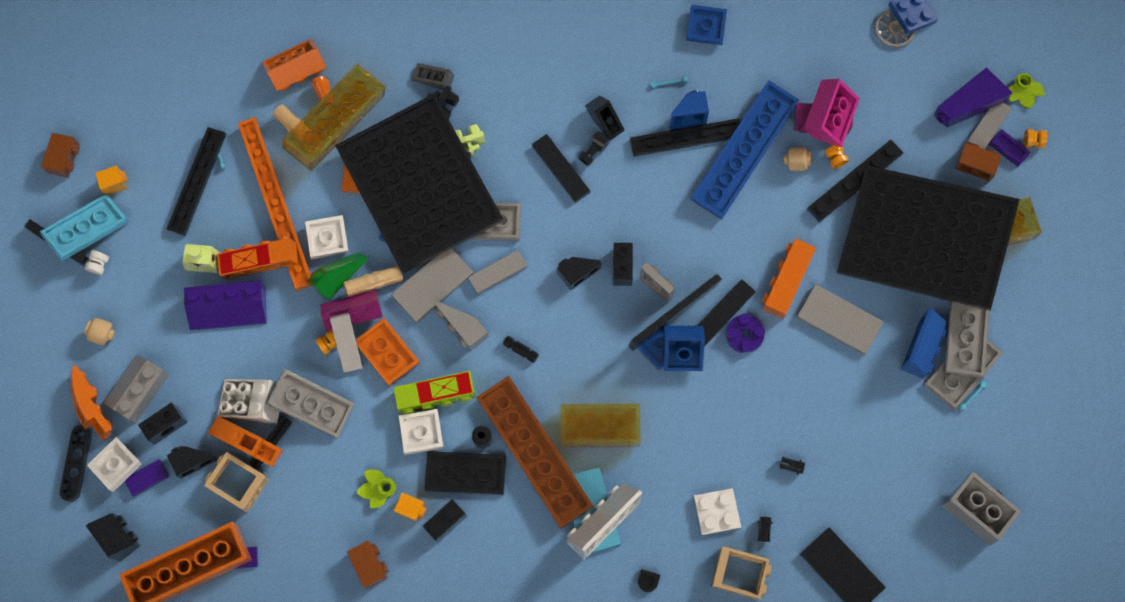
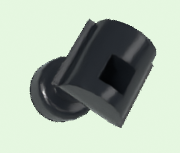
M596 132L592 138V145L587 152H581L578 159L586 166H590L593 162L592 157L598 151L602 153L611 140L601 132Z

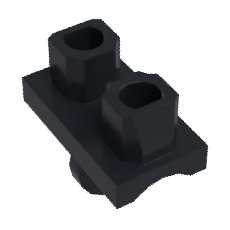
M446 86L442 95L439 91H436L435 96L449 119L452 112L446 109L445 106L449 104L456 107L459 102V96L452 92L451 87Z

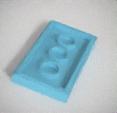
M105 194L40 231V234L60 260L64 261L128 223V219L111 198Z
M600 467L574 474L594 505L592 509L573 521L574 527L577 530L583 525L581 521L588 514L592 515L597 510L595 507L601 500L604 499L606 501L608 499ZM617 528L593 552L621 545Z

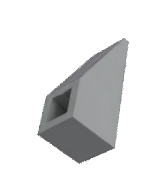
M438 301L434 302L436 306L434 311L440 319L445 318L448 322L446 326L452 334L457 333L460 337L458 341L464 348L468 347L472 351L489 337L488 332L477 318Z

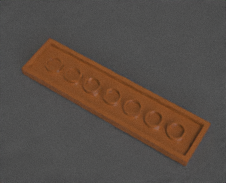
M507 376L476 397L561 529L594 507L510 376Z

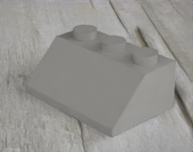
M136 355L103 404L136 424L169 374L148 360Z
M974 472L970 473L943 504L947 511L989 546L1001 539L1021 512Z

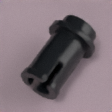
M782 456L781 462L788 463L789 465L780 463L779 469L796 472V475H799V473L803 474L805 462H802L801 459L797 461Z
M759 517L757 521L759 523L757 541L770 542L771 524H773L771 517Z

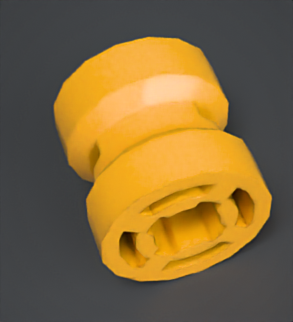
M1025 130L1023 136L1024 147L1031 148L1036 146L1037 148H1045L1047 144L1046 130Z
M833 145L824 151L826 157L830 159L832 169L842 167L849 162L847 155L843 153V147Z
M332 330L327 331L323 337L319 336L315 339L324 355L330 353L331 349L337 348Z

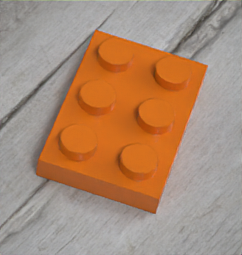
M385 318L356 339L358 348L389 387L420 364V361Z

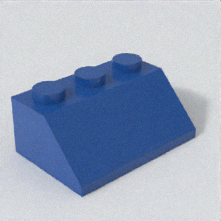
M929 308L920 318L900 369L920 378L925 377L927 374L930 375L934 366L931 363L932 359L937 357L941 348L938 346L939 341L944 339L947 329H945L947 322L933 309Z

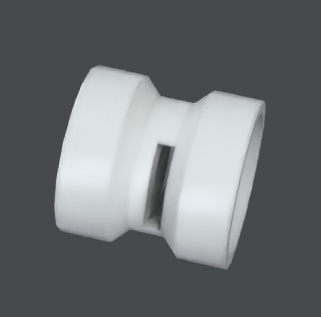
M91 250L90 260L86 263L84 269L97 275H103L105 270L104 264L108 262L109 256Z

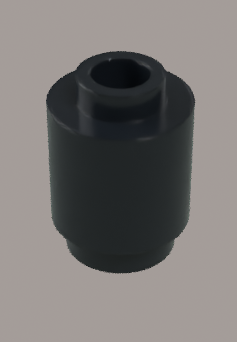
M478 426L472 432V440L476 447L485 449L491 445L492 435L487 427ZM485 434L483 439H479L478 436Z

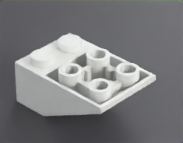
M224 379L217 416L259 423H277L279 410L266 405L277 382L257 379Z

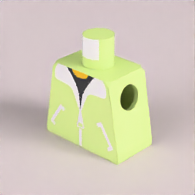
M186 244L182 262L186 271L219 273L217 254L220 252L212 246Z

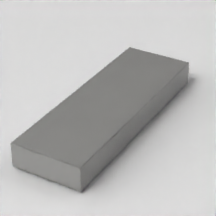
M1005 103L989 108L967 143H974L980 148L985 149L1012 108Z
M517 250L471 275L468 279L479 295L527 268V264Z
M344 313L330 317L343 372L362 369L363 366L350 314Z

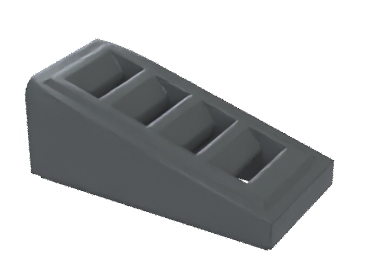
M417 63L412 81L444 90L446 86L451 87L454 74L449 69ZM423 70H425L423 78H420Z

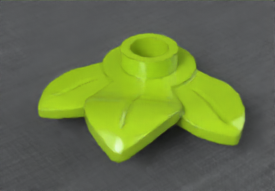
M1027 73L1019 74L1015 78L1014 84L1009 87L1013 92L1009 101L1014 102L1018 100L1027 109H1031L1034 105L1036 96L1045 95L1043 86L1033 81L1032 77Z
M366 470L364 474L368 482L357 490V494L364 499H370V508H380L385 504L387 497H391L395 493L396 483L391 478L385 477L379 470ZM386 484L390 485V489L388 491L383 490V487Z

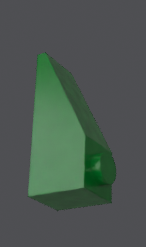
M359 252L315 270L307 282L321 296L330 300L343 286V282L348 281L368 258Z

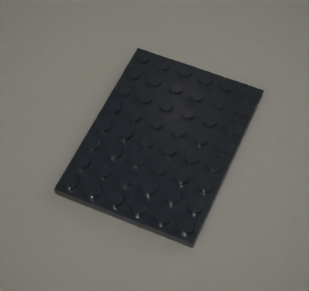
M435 94L335 145L403 274L504 221Z
M866 165L837 274L991 311L1020 199Z

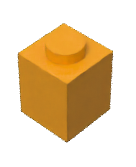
M118 166L95 173L99 188L104 194L109 195L127 189L125 183L128 181L124 170L121 171Z
M402 493L394 512L418 523L419 518L423 519L427 508H425L426 504L423 501Z

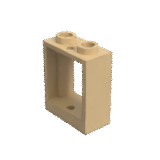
M226 452L225 455H221L217 460L215 470L207 475L204 486L248 513L269 481V478ZM230 461L256 476L240 502L214 486Z
M722 546L711 587L760 600L761 596H765L767 585L764 584L765 578L769 577L772 565H769L770 559ZM729 556L761 564L755 593L722 584Z

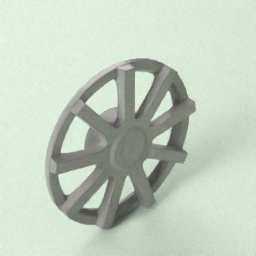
M891 10L882 13L875 23V35H877L883 45L897 49L910 44L915 37L916 31L912 32L909 39L902 33L904 30L898 20H892L889 13H893ZM886 15L890 24L882 22V17ZM879 25H882L887 29L879 31ZM889 33L886 39L881 34ZM892 36L895 38V44L888 42ZM898 36H900L905 42L899 44Z

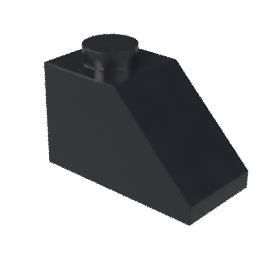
M599 95L585 105L594 123L610 140L625 130L608 99Z
M579 257L566 258L558 264L557 274L568 288L572 290L600 270L601 262L599 260Z
M187 446L175 447L167 455L176 476L181 479L217 461L216 457L212 454Z

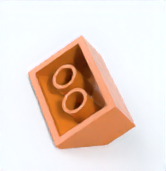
M308 39L262 61L276 91L286 90L291 84L303 82L308 76L312 74L317 75L324 68H327L312 39Z

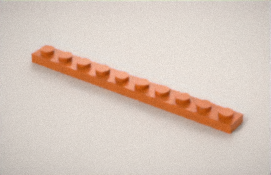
M253 117L239 122L238 126L277 238L288 237L296 242L299 264L287 266L295 290L299 291L310 287L311 285L307 281L311 273L257 119Z

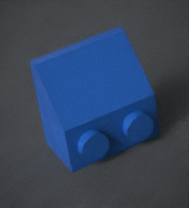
M694 90L684 96L671 113L669 131L707 124L709 108L706 91Z
M664 326V371H703L705 346L703 326Z

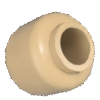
M790 147L788 154H784V165H788L790 171H806L812 165L811 151H808L806 147Z
M94 318L92 321H88L84 335H87L86 338L90 342L105 345L107 341H112L115 330H112L111 322Z

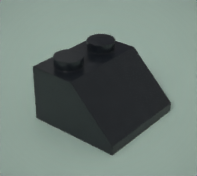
M110 513L86 525L108 558L122 561L140 547L137 542L139 538L132 530L129 531L126 525L128 523L122 515L118 516Z

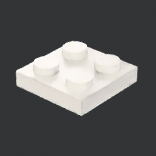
M343 215L305 222L311 259L349 253Z
M438 409L399 415L405 455L444 448Z
M117 437L87 464L91 471L111 492H114L142 465Z
M733 488L693 496L702 536L741 528Z

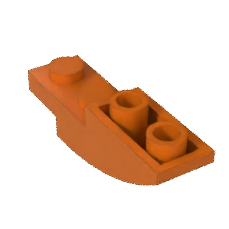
M75 365L72 367L70 376V394L75 412L83 427L87 429L93 426L104 441L110 438L112 424L107 418H104L99 405L96 404L98 395L96 388L89 384L86 374Z
M219 416L216 417L208 431V434L273 468L283 452L281 448Z

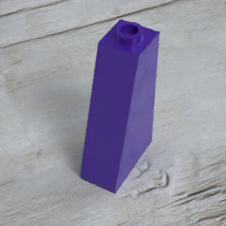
M986 67L941 103L934 115L939 123L950 127L986 112L989 108L1007 103L1013 92Z

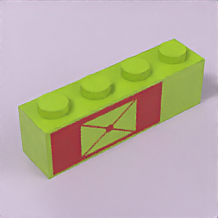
M470 371L393 387L397 409L403 415L415 413V410L418 409L423 411L431 410L436 405H442V407L450 406L453 402L459 400L461 402H468L473 397H476Z

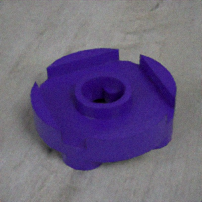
M744 313L734 317L729 322L726 328L727 343L736 352H754L763 343L765 329L756 317ZM741 330H748L750 337L742 338Z

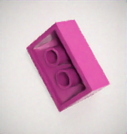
M840 79L821 80L803 129L815 139L842 147L860 98Z

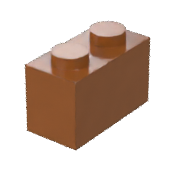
M52 133L41 168L48 174L69 178L70 172L74 169L75 156L78 155L80 150L77 140L71 136Z
M965 143L954 169L990 182L996 174L1002 155L997 154L993 150L980 148L974 143Z
M368 540L347 551L365 589L388 578L386 573L389 570L384 561L380 562L377 556L380 554V551L375 543L372 544Z

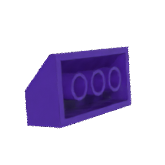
M261 281L184 288V307L191 331L267 324L266 287Z

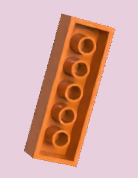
M230 522L119 574L129 602H166L252 561L238 524Z

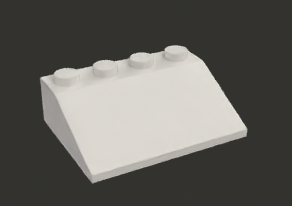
M622 484L620 487L618 485L615 486L609 493L611 496L606 501L604 499L601 500L595 507L597 510L592 515L588 514L581 521L583 525L578 530L574 528L567 535L569 538L567 544L585 560L640 504L642 497L640 490L626 484Z

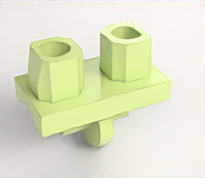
M477 124L468 127L470 135L462 136L461 130L455 131L466 152L470 153L471 157L475 156V150L480 149L479 144L485 143L484 133L480 131Z

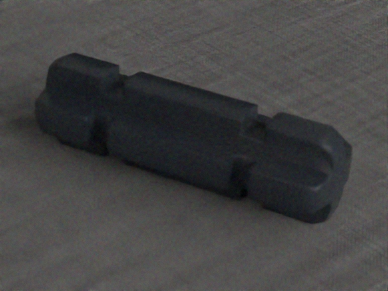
M507 336L503 341L504 346L512 348V351L524 358L527 357V360L532 363L539 356L534 350L530 351L529 347L519 341H515L510 336Z

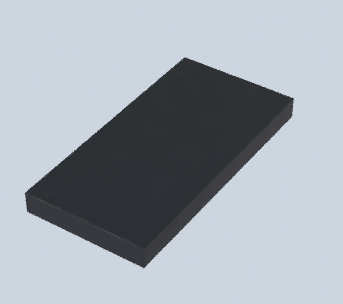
M427 451L425 491L504 495L506 455Z
M830 527L800 554L843 602H872L886 588Z

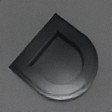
M641 569L638 578L639 588L644 592L654 591L658 586L661 575Z

